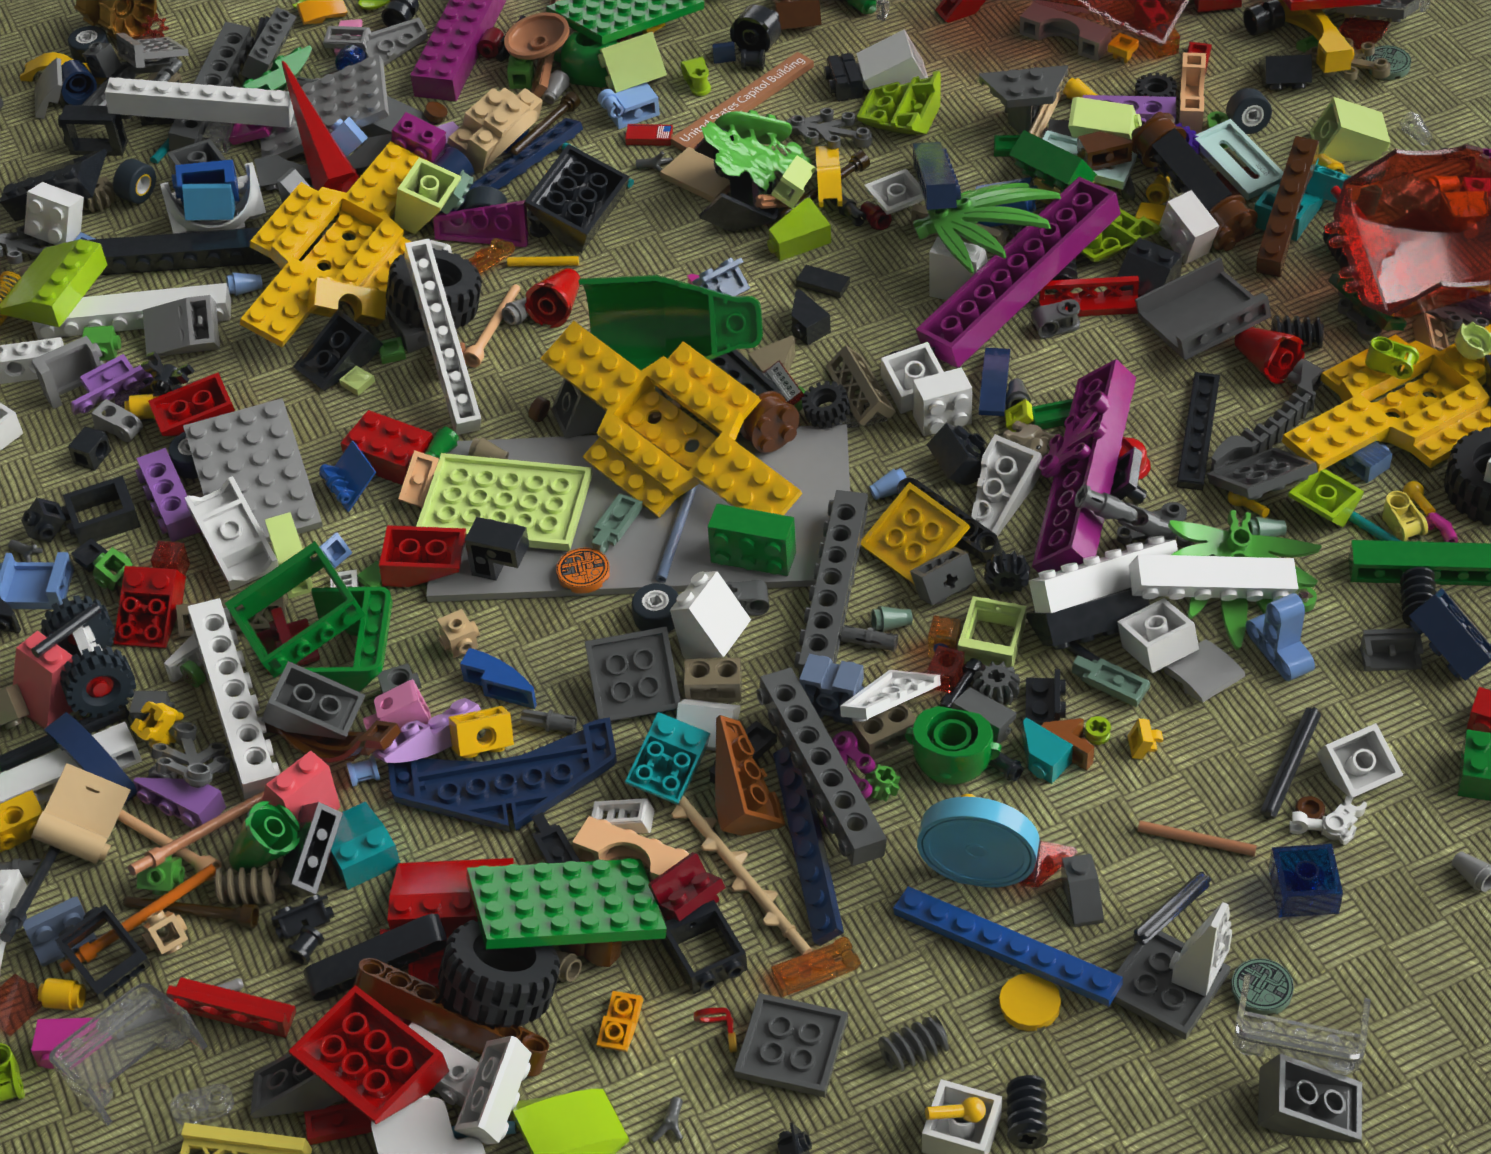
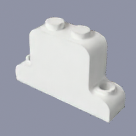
M424 1095L380 1123L375 1124L373 1121L371 1122L378 1154H486L483 1144L478 1139L471 1137L455 1139L446 1105L443 1100L437 1097L430 1098L429 1095Z

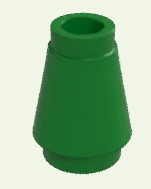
M447 426L438 429L424 454L440 459L441 453L448 454L458 446L459 436Z

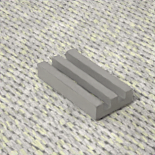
M328 26L323 45L325 48L366 50V43L369 42L368 36L371 35V30L369 27Z

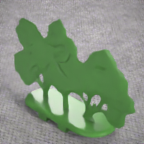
M749 110L747 113L733 111L721 115L714 123L709 122L706 124V127H701L705 141L719 150V153L716 154L715 163L721 170L730 176H740L746 170L753 179V182L765 191L769 188V182H773L776 179L774 172L779 171L784 175L797 155L812 165V160L804 155L801 146L797 143L789 142L787 146L780 143L790 136L792 126L786 121L777 120L775 115L767 114L764 117L758 115L757 111ZM730 135H733L734 141L730 139ZM776 145H778L779 148L782 147V149L786 152L787 156H784L782 153H780Z

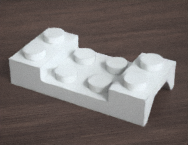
M233 476L229 477L219 490L203 497L190 495L184 497L187 507L197 527L200 528L231 591L268 574L279 566L274 552Z

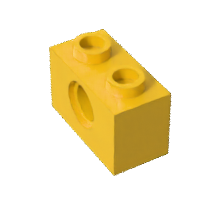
M503 706L448 717L452 749L460 757L473 758L478 756L480 752H500L505 750V747L514 745L511 714ZM486 729L485 735L477 739L478 732Z
M33 789L0 804V853L32 839L31 836L43 812Z

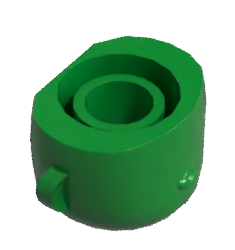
M575 31L568 36L563 46L555 52L554 60L561 64L562 72L566 73L570 79L569 83L604 88L607 87L605 77L608 76L606 67H601L598 55L601 54L600 49L617 44L618 42L614 40L602 45Z
M940 706L926 709L917 716L913 728H907L905 733L906 740L912 745L915 761L922 772L929 778L946 785L963 784L979 777L987 768L990 760L996 759L1001 751V745L993 742V730L990 722L979 713Z

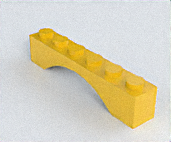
M1278 0L1285 12V22L1305 29L1318 40L1316 63L1324 73L1351 70V61L1354 60L1355 56L1354 49L1321 9L1290 11L1283 0Z

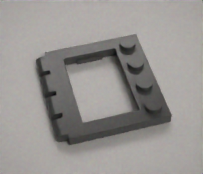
M176 57L145 59V67L135 68L127 61L121 63L122 67L109 77L135 79L136 74L158 72L154 80L151 81L168 82L171 76L181 68L182 62ZM109 77L82 105L107 106L105 90ZM120 114L121 119H130L132 116H135Z

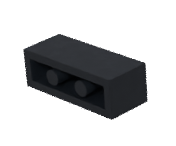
M320 802L302 805L297 819L300 830L297 832V839L300 838V841L291 852L285 855L275 885L276 888L297 897L317 894L343 815L342 812Z

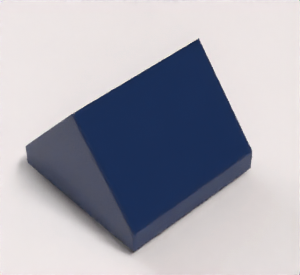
M733 41L712 45L711 51L714 64L736 61L735 44Z

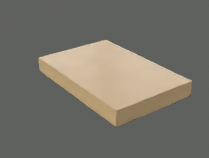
M691 147L686 148L660 171L662 179L711 202L721 193L726 194L730 191V180L720 177L716 173L714 159L696 152Z

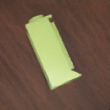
M797 155L771 195L794 209L805 192L803 188L813 175L816 167Z

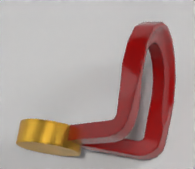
M705 1008L693 1013L694 1021L699 1023L727 1021L730 1053L737 1052L734 1022L727 1008ZM721 1014H725V1015H726V1016H719V1017H704V1016H708V1015H721Z

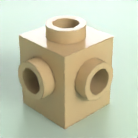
M462 609L437 619L440 635H438L440 644L444 650L448 649L453 658L466 654L469 648H478L476 638L480 636L478 627L474 621L470 622Z
M159 910L147 917L148 923L142 926L145 931L142 938L150 951L155 949L160 954L166 953V955H169L182 947L181 943L188 940L184 932L187 930V926L179 914L175 916L170 911L164 913L163 910ZM165 926L167 933L162 937L158 936L157 930Z

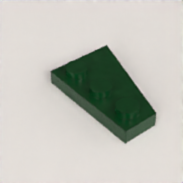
M1332 273L1328 282L1380 328L1386 331L1404 330L1407 325L1406 320L1372 276Z

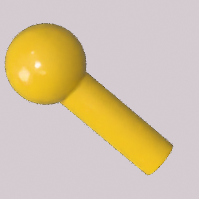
M1410 481L1405 484L1403 492L1409 496L1410 500L1416 502L1426 516H1429V513L1432 512L1436 513L1435 508L1424 496V487L1421 483Z
M1230 491L1228 493V501L1232 505L1244 506L1263 518L1269 515L1270 509L1259 502L1248 500L1246 497Z
M977 1097L966 1098L958 1105L925 1108L927 1120L962 1117L965 1121L972 1123L981 1121L986 1112L983 1101Z

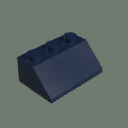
M1442 588L1409 615L1412 619L1410 624L1413 629L1420 635L1423 633L1431 641L1428 645L1432 651L1439 657L1441 655L1445 657L1449 662L1447 665L1448 669L1456 678L1462 677L1466 681L1491 661V644Z

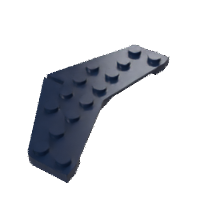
M609 717L584 724L583 730L519 756L484 762L418 759L401 763H388L391 793L396 803L510 832L508 810L513 811L514 824L517 831L533 820L532 816L546 812L612 768L617 762V755Z

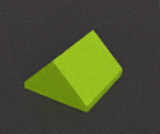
M1323 469L1320 472L1309 475L1307 480L1301 481L1288 493V496L1331 522L1344 527L1361 500L1364 491L1332 472Z

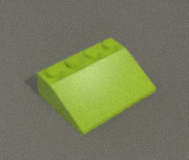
M78 239L44 248L0 303V314L59 328L106 268L107 262L101 244Z

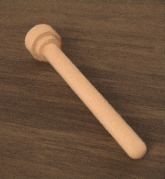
M514 284L511 286L476 344L469 346L465 350L463 357L468 366L474 368L480 366L484 359V348L503 319L502 309L507 303L515 300L520 292L519 285Z
M123 809L121 810L118 821L163 847L173 841V839ZM186 847L174 853L193 865L197 873L211 863L215 869L222 867L221 862L213 856H199ZM214 875L213 877H211L210 879H208L207 881H212V880H214V879H215V875Z

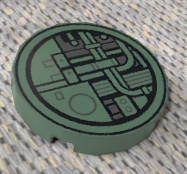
M1389 45L1375 47V53L1372 56H1366L1365 59L1373 62L1378 58L1388 60L1391 65L1390 75L1387 78H1383V80H1394L1397 76H1400V78L1406 76L1410 71L1412 60L1405 50Z
M1251 959L1243 962L1235 970L1231 981V991L1238 1006L1246 1012L1257 1016H1267L1274 1012L1275 1014L1282 1012L1290 1004L1294 985L1287 969L1279 963L1269 959Z

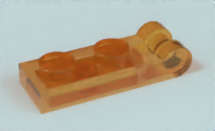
M494 238L489 247L478 250L468 260L481 274L511 256L515 251V246L512 242Z
M841 937L831 945L771 966L772 975L782 996L790 995L856 970L861 965L857 954L852 952L853 946L849 938ZM839 956L842 957V960L838 962L834 961V958Z

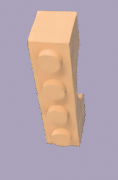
M1183 52L1179 123H1182L1183 127L1190 126V130L1200 133L1202 132L1204 116L1206 53Z
M590 816L572 842L573 849L582 862L626 858L641 859L642 864L650 871L651 881L689 855L687 851L681 848L675 849L657 839L643 837L631 829H622L612 825L607 820H598Z

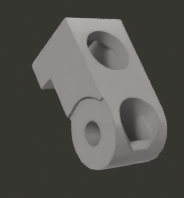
M107 399L92 412L95 430L107 431L116 435L124 442H130L143 428L141 420L136 415ZM104 410H105V412H106V415H105V416L102 415V412H103Z

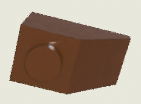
M1098 131L1077 137V156L1082 158L1093 171L1131 162L1133 142L1131 139Z

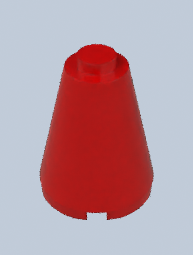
M564 268L531 286L525 295V308L529 316L540 325H551L550 328L562 326L570 317L580 287L579 274L573 269Z
M1250 327L1235 335V347L1273 383H1284L1283 379L1288 377L1301 359H1304L1305 351L1301 350L1303 341L1295 335Z

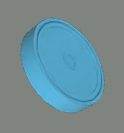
M955 797L932 805L924 813L918 834L917 848L928 866L944 877L963 884L994 888L1016 884L1026 879L1033 872L1040 840L1036 827L1018 810L990 799Z

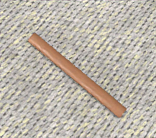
M1140 821L1138 826V832L1253 857H1255L1257 845L1145 821Z

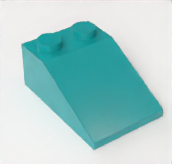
M366 802L342 812L343 815L329 854L347 890L396 868L398 863H400L395 843L384 824Z

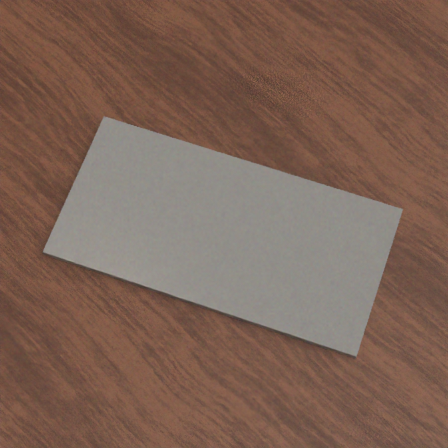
M847 424L832 425V428H827V425H824L823 428L818 426H798L796 430L797 435L792 441L785 444L782 448L769 453L758 451L751 441L745 439L739 433L735 441L802 492V495L785 514V516L794 517L796 555L788 576L711 563L708 538L709 521L716 504L731 505L710 489L698 484L666 582L661 584L671 586L676 592H684L691 583V578L698 572L718 571L725 582L761 580L767 584V588L808 587L816 585L814 568L816 563L820 564L821 558L818 557L820 542H825L826 537H823V528L825 521L830 520V516H828L829 500H834L836 490L850 491ZM709 430L717 437L720 435L715 430ZM598 435L576 436L572 438L541 437L488 440L509 452L508 460L592 467L593 475L571 550L577 548L593 549L591 542L594 540V526L618 494L631 497L582 457L599 438ZM473 440L458 441V446L448 454L469 456V449ZM697 440L688 441L685 445V450L688 452L696 451L699 447V442ZM683 495L678 497L660 518L643 506V509L619 542L614 546L609 545V549L604 554L609 561L610 577L596 591L577 594L571 592V589L563 588L560 585L556 573L557 563L563 555L569 552L562 550L528 547L519 567L503 566L496 581L472 576L464 542L460 571L428 581L427 601L443 602L635 594L637 590L645 585L660 583L656 580V575Z

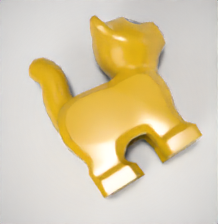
M146 702L141 712L144 714L149 713L144 721L136 718L130 728L138 737L149 741L151 748L157 743L167 745L176 743L173 735L168 730L175 721L183 720V713L164 703Z

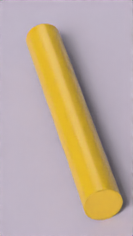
M579 256L507 257V266H579Z

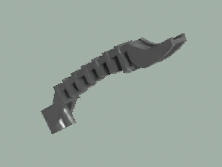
M1301 359L1287 377L1288 381L1297 386L1296 393L1290 396L1289 401L1284 402L1281 410L1278 409L1273 418L1270 416L1266 420L1264 426L1258 423L1254 431L1245 428L1241 436H1230L1224 440L1212 456L1210 472L1269 450L1276 442H1281L1283 434L1291 431L1293 426H1298L1299 420L1301 418L1304 419L1307 412L1314 409L1315 391L1323 383L1320 379L1322 372L1325 370L1306 359Z

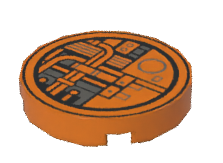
M577 548L563 555L557 563V579L563 588L567 587L571 589V592L577 594L596 591L610 577L609 561L603 553L596 549Z

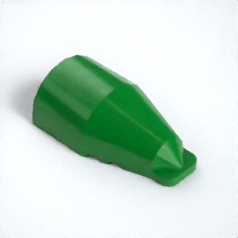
M660 275L579 279V285H583L586 292L590 333L639 370H643L663 356L668 359L683 341L708 360H711L736 349L754 348L759 345L763 337L762 308L760 302L753 296H732Z

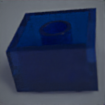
M1332 844L1272 847L1268 869L1278 917L1339 914L1343 890Z

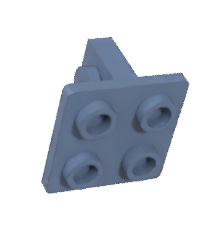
M729 258L722 262L720 267L715 270L710 268L692 281L693 285L732 296H738L750 289L739 268L744 262L742 258L735 261L733 258Z
M77 896L25 920L23 927L41 966H46L65 957L59 950L55 940L59 938L58 935L64 928L70 925L75 926L84 919L85 912ZM93 932L71 948L73 953L78 951V948L83 944L95 941L97 939L95 933Z

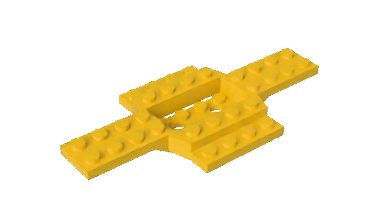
M390 141L347 193L321 187L317 191L301 182L250 240L251 248L271 258L282 270L241 317L240 325L283 347L310 315L307 312L309 285L317 277L327 276L332 278L333 281L354 282L356 286H373L379 288V291L386 292L391 263L405 252V243L412 242L403 237L404 230L391 219L396 209L397 189L420 156ZM339 213V218L336 220V222L331 226L329 230H327L325 235L314 246V248L304 258V260L299 261L303 254L308 250V248L313 244V242L319 237V235L324 231V229ZM350 233L355 236V239L346 241L342 235ZM327 263L331 269L322 271L317 265Z
M573 321L540 358L543 363L606 411L596 433L599 438L582 456L584 460L631 497L643 501V506L660 518L678 497L698 484L710 489L731 506L785 515L802 495L800 489L735 441L744 420L761 401L759 396L684 341L668 359L663 356L643 370H639L577 322ZM655 386L662 390L664 393H666L668 396H670L672 399H674L676 402H678L680 405H682L684 408H686L688 411H690L692 414H694L696 417H698L700 420H702L704 423H706L708 426H710L712 429H714L716 432H718L720 435L718 437L715 436L713 433H711L709 430H707L705 427H703L701 424H699L697 421H695L693 418H691L689 415H687L685 412H683L681 409H679L677 406H675L673 403H671L669 400H667L665 397L659 394L656 391ZM652 412H660L662 415L661 420L656 424L648 422V416ZM690 440H697L699 442V447L694 452L685 450V445Z
M1491 324L1484 327L1491 333ZM1395 334L1388 339L1412 346L1419 352V360L1413 365L1414 370L1411 377L1398 379L1392 375L1372 370L1365 363L1369 348L1322 372L1320 380L1336 392L1343 403L1283 434L1282 443L1298 456L1316 462L1318 472L1375 441L1391 443L1416 456L1429 468H1432L1449 458L1451 449L1460 438L1465 435L1468 436V433L1477 429L1482 431L1483 428L1491 427V407L1488 405L1490 396L1482 387L1486 382L1484 358L1471 360L1463 357L1458 352L1455 343L1439 351L1416 340L1408 344ZM1406 353L1404 359H1407L1409 353ZM1402 365L1400 370L1401 372L1403 371L1405 365ZM1428 371V373H1425L1422 378L1414 382L1407 383L1405 387L1395 392L1388 393L1386 397L1380 399L1379 401L1370 402L1376 399L1377 397L1391 391L1392 389L1406 383L1407 381L1419 376L1420 374ZM1431 392L1436 395V398L1425 397L1423 393ZM1395 412L1400 417H1388L1386 413Z

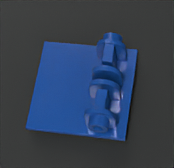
M351 441L335 466L324 464L319 469L320 477L325 479L327 487L332 493H335L337 501L342 503L347 512L354 506L376 473L354 441Z

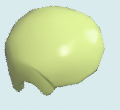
M1474 322L1467 325L1463 323L1460 326L1454 342L1458 352L1463 357L1477 360L1491 353V333L1487 329L1476 325Z

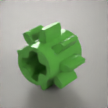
M878 764L875 772L872 771L866 774L865 779L873 788L871 793L873 799L887 801L890 794L892 796L897 795L900 788L898 783L901 777L896 776L892 767Z

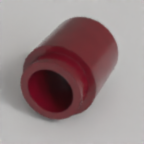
M496 27L487 29L477 45L478 52L485 58H495L503 45L500 40L504 36L503 32Z

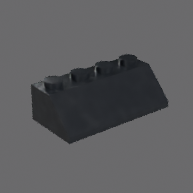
M1128 588L1053 613H1035V610L1026 613V619L1043 646H1053L1054 650L1070 647L1071 641L1078 640L1079 643L1092 641L1095 639V634L1102 632L1104 636L1119 633L1117 621L1149 606L1150 603L1149 599H1144L1142 596H1132V589Z

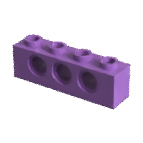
M1083 95V98L1133 105L1136 114H1140L1142 125L1157 112L1171 114L1176 122V97Z
M166 448L136 458L139 468L135 470L140 484H146L142 487L147 500L153 499L150 506L154 516H160L161 518L157 521L162 534L168 533L171 542H175L201 532L187 507L184 498L187 497V494Z

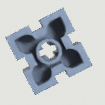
M809 654L799 682L819 718L823 719L824 715L832 716L835 722L853 725L852 718L841 717L840 706L864 689V686H862L864 680L863 665L850 661H841L839 665L833 663L831 658L827 656Z

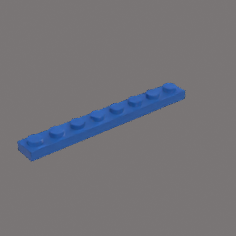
M909 886L893 907L894 915L1105 1006H1110L1123 985L1122 976Z

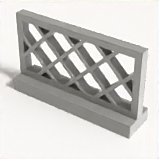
M116 33L118 56L135 68L145 67L144 59L189 56L188 49L170 37L135 40L126 33Z

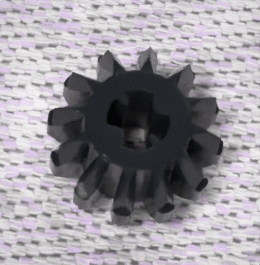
M1003 550L1001 555L993 553L992 558L986 561L984 579L989 584L990 590H997L1000 595L1003 592H1009L1012 595L1014 590L1021 592L1023 586L1028 585L1030 566L1026 562L1024 555L1017 556L1015 550L1010 554H1006Z

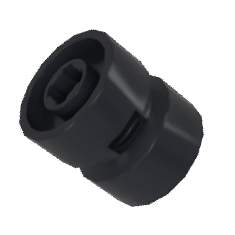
M390 0L382 11V21L387 27L411 20L419 9L418 0Z
M1270 0L1261 3V5L1257 4L1245 8L1243 22L1247 32L1255 36L1267 32L1268 29L1271 31L1282 27L1285 24V12L1278 0Z

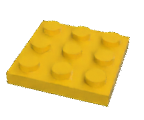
M909 482L863 537L861 546L915 586L910 571L955 547L969 530L970 526Z

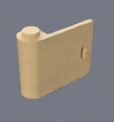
M66 763L46 808L40 815L31 838L94 864H97L98 860L105 861L111 848L107 841L131 789Z

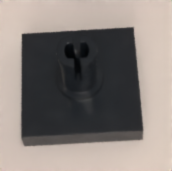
M1133 447L1118 459L1110 495L1120 500L1128 497L1136 505H1139L1146 498L1147 491L1138 486L1142 452L1136 447Z

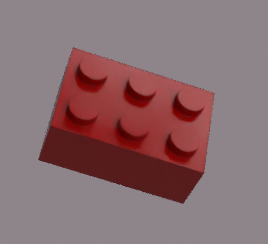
M368 410L340 444L344 453L351 441H354L376 471V476L403 485L414 450L425 453L433 439V434Z

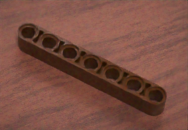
M365 958L359 962L353 987L355 985L358 986L388 1011L481 1055L487 1041L508 1036L516 1037L532 1053L528 1062L530 1063V1070L527 1076L534 1077L541 1074L549 1049V1042L542 1036L523 1027H517L516 1024H513L511 1027H501V1025L497 1024L488 1026L483 1021L477 1020L475 1022L470 1020L468 1015L458 1013L454 1009L453 1004H448L439 988L374 958Z

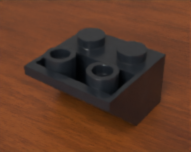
M945 423L926 444L948 479L966 486L977 482L978 478H980L982 456L987 449L984 445L986 443L979 434H971L959 425L955 427Z

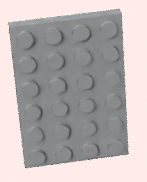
M379 54L368 57L352 66H347L333 74L325 75L323 78L312 83H306L301 87L330 133L333 132L330 127L340 118L345 121L350 117L361 128L389 116L384 63ZM293 114L290 128L273 126L270 136L261 138L262 158L278 155L287 159L304 152L295 114Z
M283 398L183 425L203 495L205 496L219 490L226 480L233 476L268 543L271 540L265 519L291 512L298 534L323 527Z

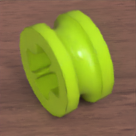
M1101 716L1091 717L1087 720L1085 725V738L1087 741L1094 745H1102L1108 742L1111 731L1110 722Z

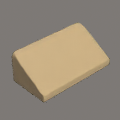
M1423 312L1413 323L1416 341L1439 351L1449 347L1444 322L1435 316Z

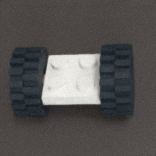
M79 595L73 596L74 600L72 601L64 598L62 599L63 604L60 606L57 603L53 604V611L47 610L44 614L46 619L41 621V633L46 637H49L92 604L96 603L101 608L99 614L57 644L73 655V662L67 661L64 665L66 671L62 670L60 674L62 678L60 683L66 700L75 713L79 711L81 716L85 717L87 713H89L91 718H97L98 713H101L102 717L109 716L108 711L113 710L116 713L120 711L119 705L125 707L129 703L127 697L132 698L134 695L133 689H136L135 677L125 655L122 656L121 652L117 649L114 652L112 651V638H115V631L104 604L101 605L100 601L96 598L92 601L90 596H85L84 600H81Z

